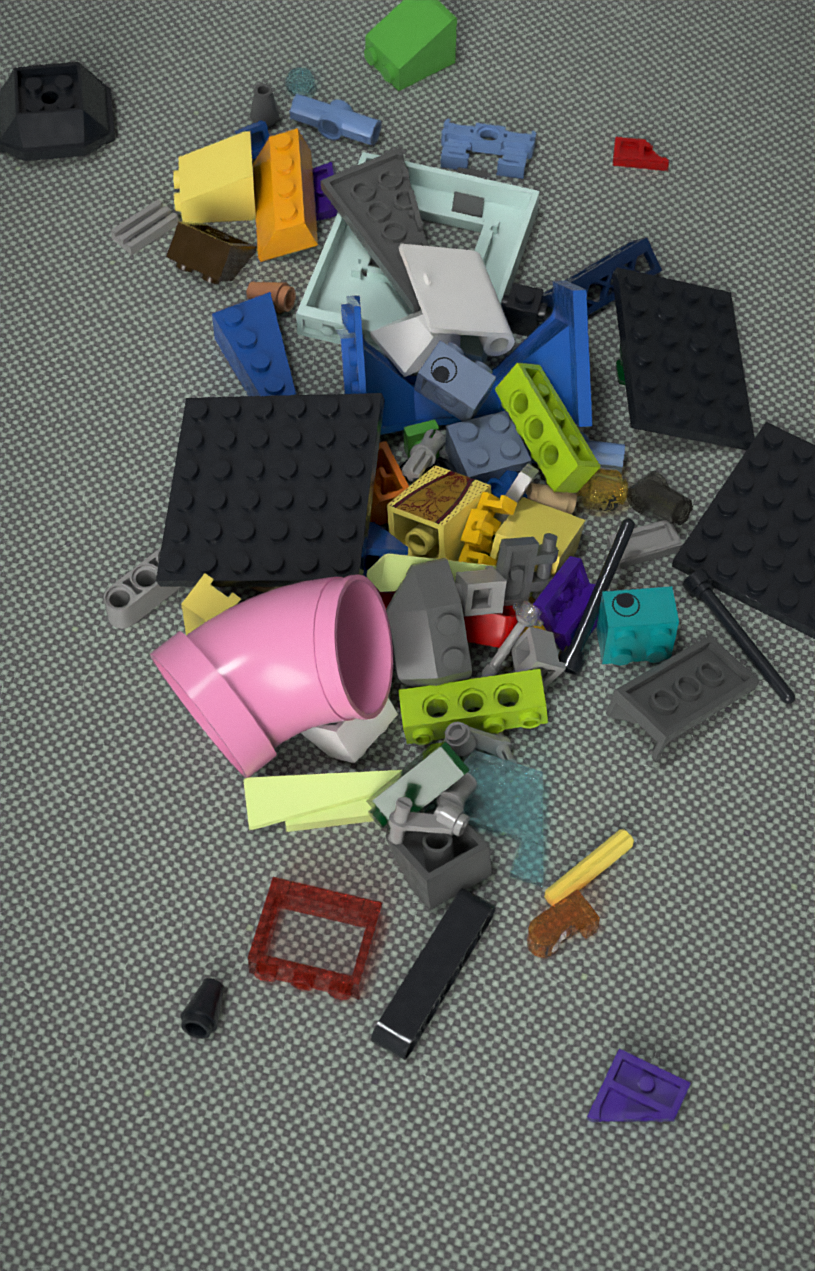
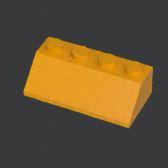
M298 128L270 136L253 163L257 250L260 262L318 246L311 150Z

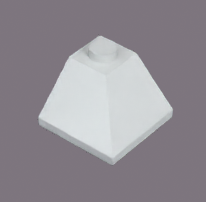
M422 310L370 332V337L404 377L421 369L440 340L445 344L451 342L460 347L461 335L429 332Z

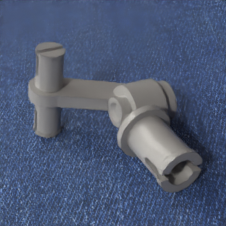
M454 722L446 728L444 741H438V743L447 742L458 756L468 755L475 748L498 756L504 770L510 769L507 760L512 768L516 765V760L511 752L512 743L508 737L504 736L503 732L495 735L468 727V725L462 722Z
M466 773L447 790L437 796L438 807L434 814L410 812L412 807L411 800L406 797L398 798L395 811L389 816L388 822L391 827L390 834L388 835L389 841L393 844H401L404 841L405 831L446 833L451 836L455 834L460 837L470 819L469 816L464 814L465 801L476 790V779L469 773Z

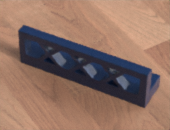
M647 237L629 241L565 279L572 284L586 289L587 293L591 284L602 287L598 301L594 302L587 299V305H589L587 307L588 315L615 300L614 288L610 283L613 271L617 267L636 271L634 268L637 257L644 254L650 267L648 271L644 272L645 274L656 275L662 271ZM553 287L545 291L543 295V303H547L548 307H552V309L554 308Z

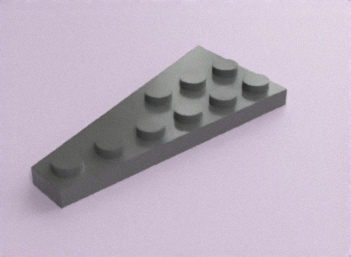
M400 147L321 180V190L410 310L416 313L421 310L400 254L399 246L400 244L429 245L427 239H425L423 223L414 191L411 188L403 150Z

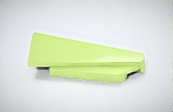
M401 770L244 778L249 830L285 821L286 832L374 821L368 813L371 806L366 801Z

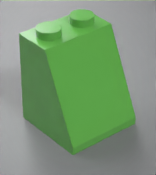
M403 0L365 35V59L368 64L373 65L382 74L386 82H390L398 91H401L455 63L457 18L439 0Z

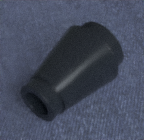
M212 978L204 979L202 985H200L181 1013V1028L188 1035L205 1039L210 1036L211 1032L216 1031L225 989L220 981Z

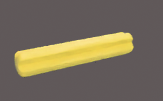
M624 829L618 830L547 888L544 895L546 901L553 908L562 906L633 847V837Z

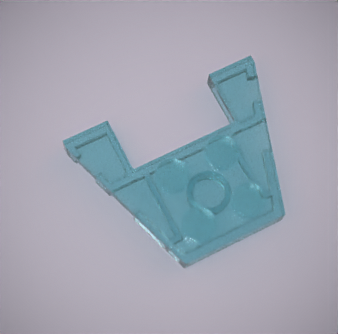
M473 750L464 761V764L470 770L467 773L472 775L477 782L476 790L465 801L464 814L470 817L468 824L521 841L510 871V877L542 887L544 879L543 772ZM437 799L434 801V803L431 802V804L423 813H427L428 811L436 808L438 806Z

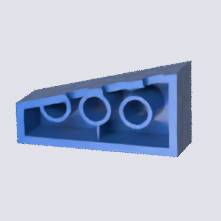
M270 292L212 313L214 339L248 396L296 395Z

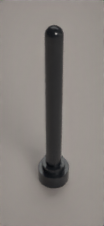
M626 518L622 521L570 646H565L564 651H559V662L565 663L566 666L564 672L580 676L585 664L583 660L585 654L582 651L599 613L602 592L608 591L635 528V523L632 519Z
M704 569L696 570L690 574L682 584L684 589L691 597L703 600L785 704L793 703L795 701L794 692L713 592L712 578Z

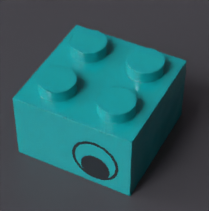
M672 586L602 592L596 627L602 664L621 666L639 661L657 663L672 657L679 626Z

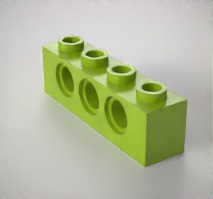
M516 363L494 389L501 400V405L510 415L516 426L517 433L524 439L531 451V457L538 463L549 487L554 492L577 493L601 466L542 367L536 364Z
M540 669L448 682L437 686L428 685L398 690L402 724L407 744L425 745L433 740L445 739L446 728L454 722H462L468 725V727L491 734H498L505 729L519 727L531 729L538 727L540 724L548 723ZM507 702H515V703H516L515 705H513V706H511V707L502 706L503 704H505V703H507ZM473 707L481 708L476 712L467 711L468 709ZM435 713H445V715L438 718L431 717Z

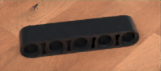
M464 888L457 893L376 1024L371 1036V1042L403 1060L410 1056L490 924L496 910V905Z

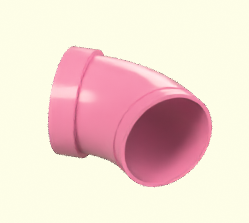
M360 574L349 575L345 578L328 577L303 581L254 596L209 619L187 635L179 631L150 653L154 664L183 705L223 755L245 778L251 777L277 756L274 750L277 746L299 733L328 723L351 721L356 718L367 720L377 717L387 702L393 674V646L387 612L375 585L367 577Z

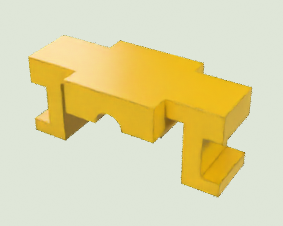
M482 492L477 508H471L460 539L464 545L458 562L496 566L497 560L485 554H491L493 546L492 537L501 525V522L495 519L494 515L495 513L513 515L517 506L516 501L506 495H501L499 499L491 493Z

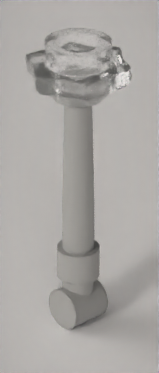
M524 601L522 605L514 603L513 609L518 622L491 662L486 664L481 672L482 675H479L477 678L497 675L499 667L524 628L540 627L543 625L544 622L540 618L542 611L528 601Z

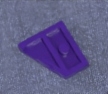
M618 1049L587 1115V1120L591 1122L674 1121L691 1083L622 1049Z

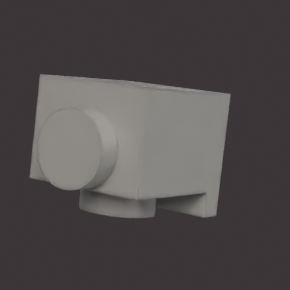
M485 566V570L456 572L455 584L462 603L463 616L503 613L507 580L493 566Z
M529 627L517 639L511 649L515 672L540 669L543 687L545 688L566 669L565 663L559 662L553 632Z

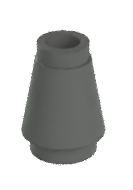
M261 83L254 88L250 118L254 123L260 120L266 122L269 129L277 123L280 114L272 87L269 84Z

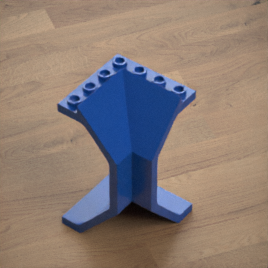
M566 280L553 281L554 308L551 315L502 362L492 369V374L496 376L491 393L473 419L506 411L502 407L501 400L494 389L516 363H527L542 367L578 427L592 426L586 289ZM360 295L346 296L347 304H341L342 324H344L346 329L336 330L341 339L344 394L382 393L385 402L381 435L404 430V427L434 419L437 425H451L463 422L414 390L417 376L409 375L404 377L387 357L364 339L362 334Z

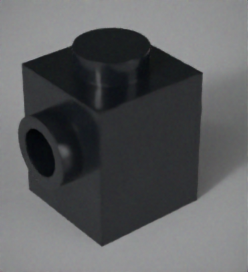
M513 283L510 294L503 296L501 307L513 334L528 337L538 327L539 322L545 321L548 304L543 303L544 289Z

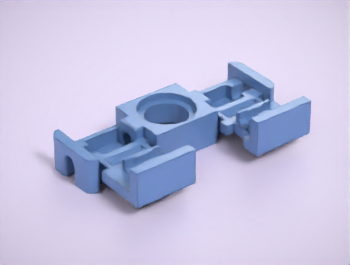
M446 119L441 136L443 150L440 167L457 170L458 168L468 169L469 154L466 153L467 150L503 155V159L499 158L497 175L523 179L526 160L531 159L533 156L536 132L532 131V134L505 131L506 127L483 123H476V126L458 125L450 123V119ZM482 138H493L495 140H484Z

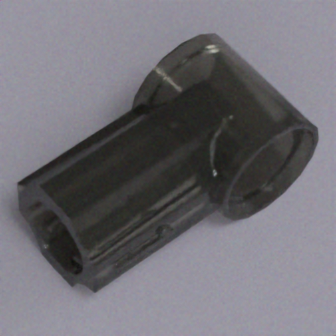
M651 471L625 491L628 503L636 512L643 514L649 510L671 524L675 523L679 526L684 524L693 510L692 500L669 488L666 479L656 471Z

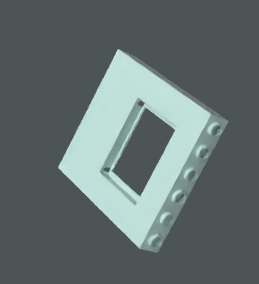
M363 152L358 165L381 155ZM404 161L409 172L411 188L415 194L421 219L480 232L474 251L481 255L501 304L503 296L510 293L538 213L540 191ZM454 191L484 198L482 218L452 212ZM337 213L297 310V334L341 345V339L336 331L337 329H346L344 324H342L341 304H347L346 296L360 295L363 337L370 345L385 355L370 337V332L406 317L413 312L381 269L369 266L372 257L339 213ZM362 270H367V276L362 274ZM461 335L460 348L465 352L464 356L474 363L481 361L485 364L488 355L484 352L479 336Z

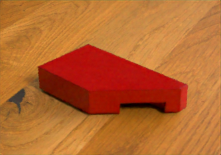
M615 137L612 166L668 171L669 160L666 157H660L653 150V146L645 139Z

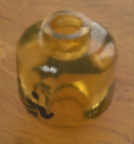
M601 467L576 494L581 496L582 504L587 509L613 512L619 505L625 503L628 483L626 479H623L619 470Z

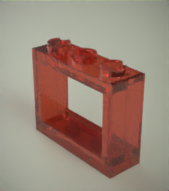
M273 877L248 954L249 973L254 974L256 978L265 982L280 980L291 983L294 988L302 991L317 989L328 992L330 996L339 1000H349L350 998L360 1000L382 922L383 902ZM281 908L365 928L352 976L268 956L267 952Z

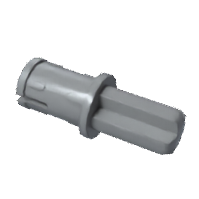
M434 429L428 430L421 442L414 445L411 449V457L402 468V474L407 477L408 481L414 482L416 479H419L426 468L431 467L435 463L436 454L445 443V437L440 431L436 430L433 437L430 438L434 433Z

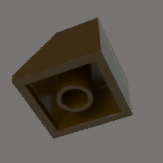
M178 222L166 258L175 261V267L190 273H193V270L203 274V280L219 285L220 281L234 280L254 255L257 246L205 223Z

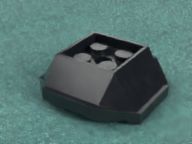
M80 62L13 68L6 83L0 89L1 153L7 152L11 156L23 161L87 156L98 150L103 144H109L116 140L111 89Z

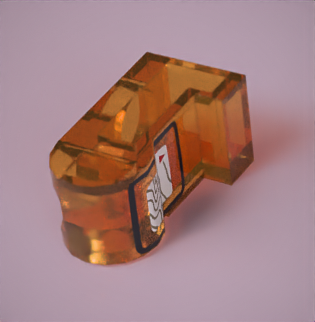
M577 889L530 922L527 947L537 957H550L557 952L559 944L565 942L578 932L585 939L598 932L600 916Z

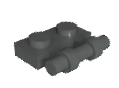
M551 533L544 534L543 542L540 545L533 536L501 539L496 570L507 580L504 606L528 604L530 592H533L532 597L537 599L552 580V564L557 561L559 551L556 547L558 538L556 535ZM535 565H538L537 571L534 572Z

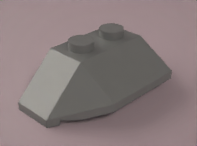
M441 558L411 565L406 573L407 576L386 608L391 629L393 659L397 679L412 688L428 685L437 686L448 682L471 679L472 666L462 603L448 559Z

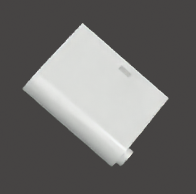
M400 244L399 251L429 332L479 336L484 352L490 356L505 354L514 346L513 334L483 259L478 252Z

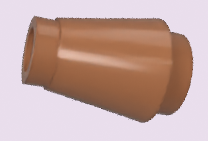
M252 281L248 285V300L270 292L275 312L279 314L290 312L295 304L296 291L286 282Z

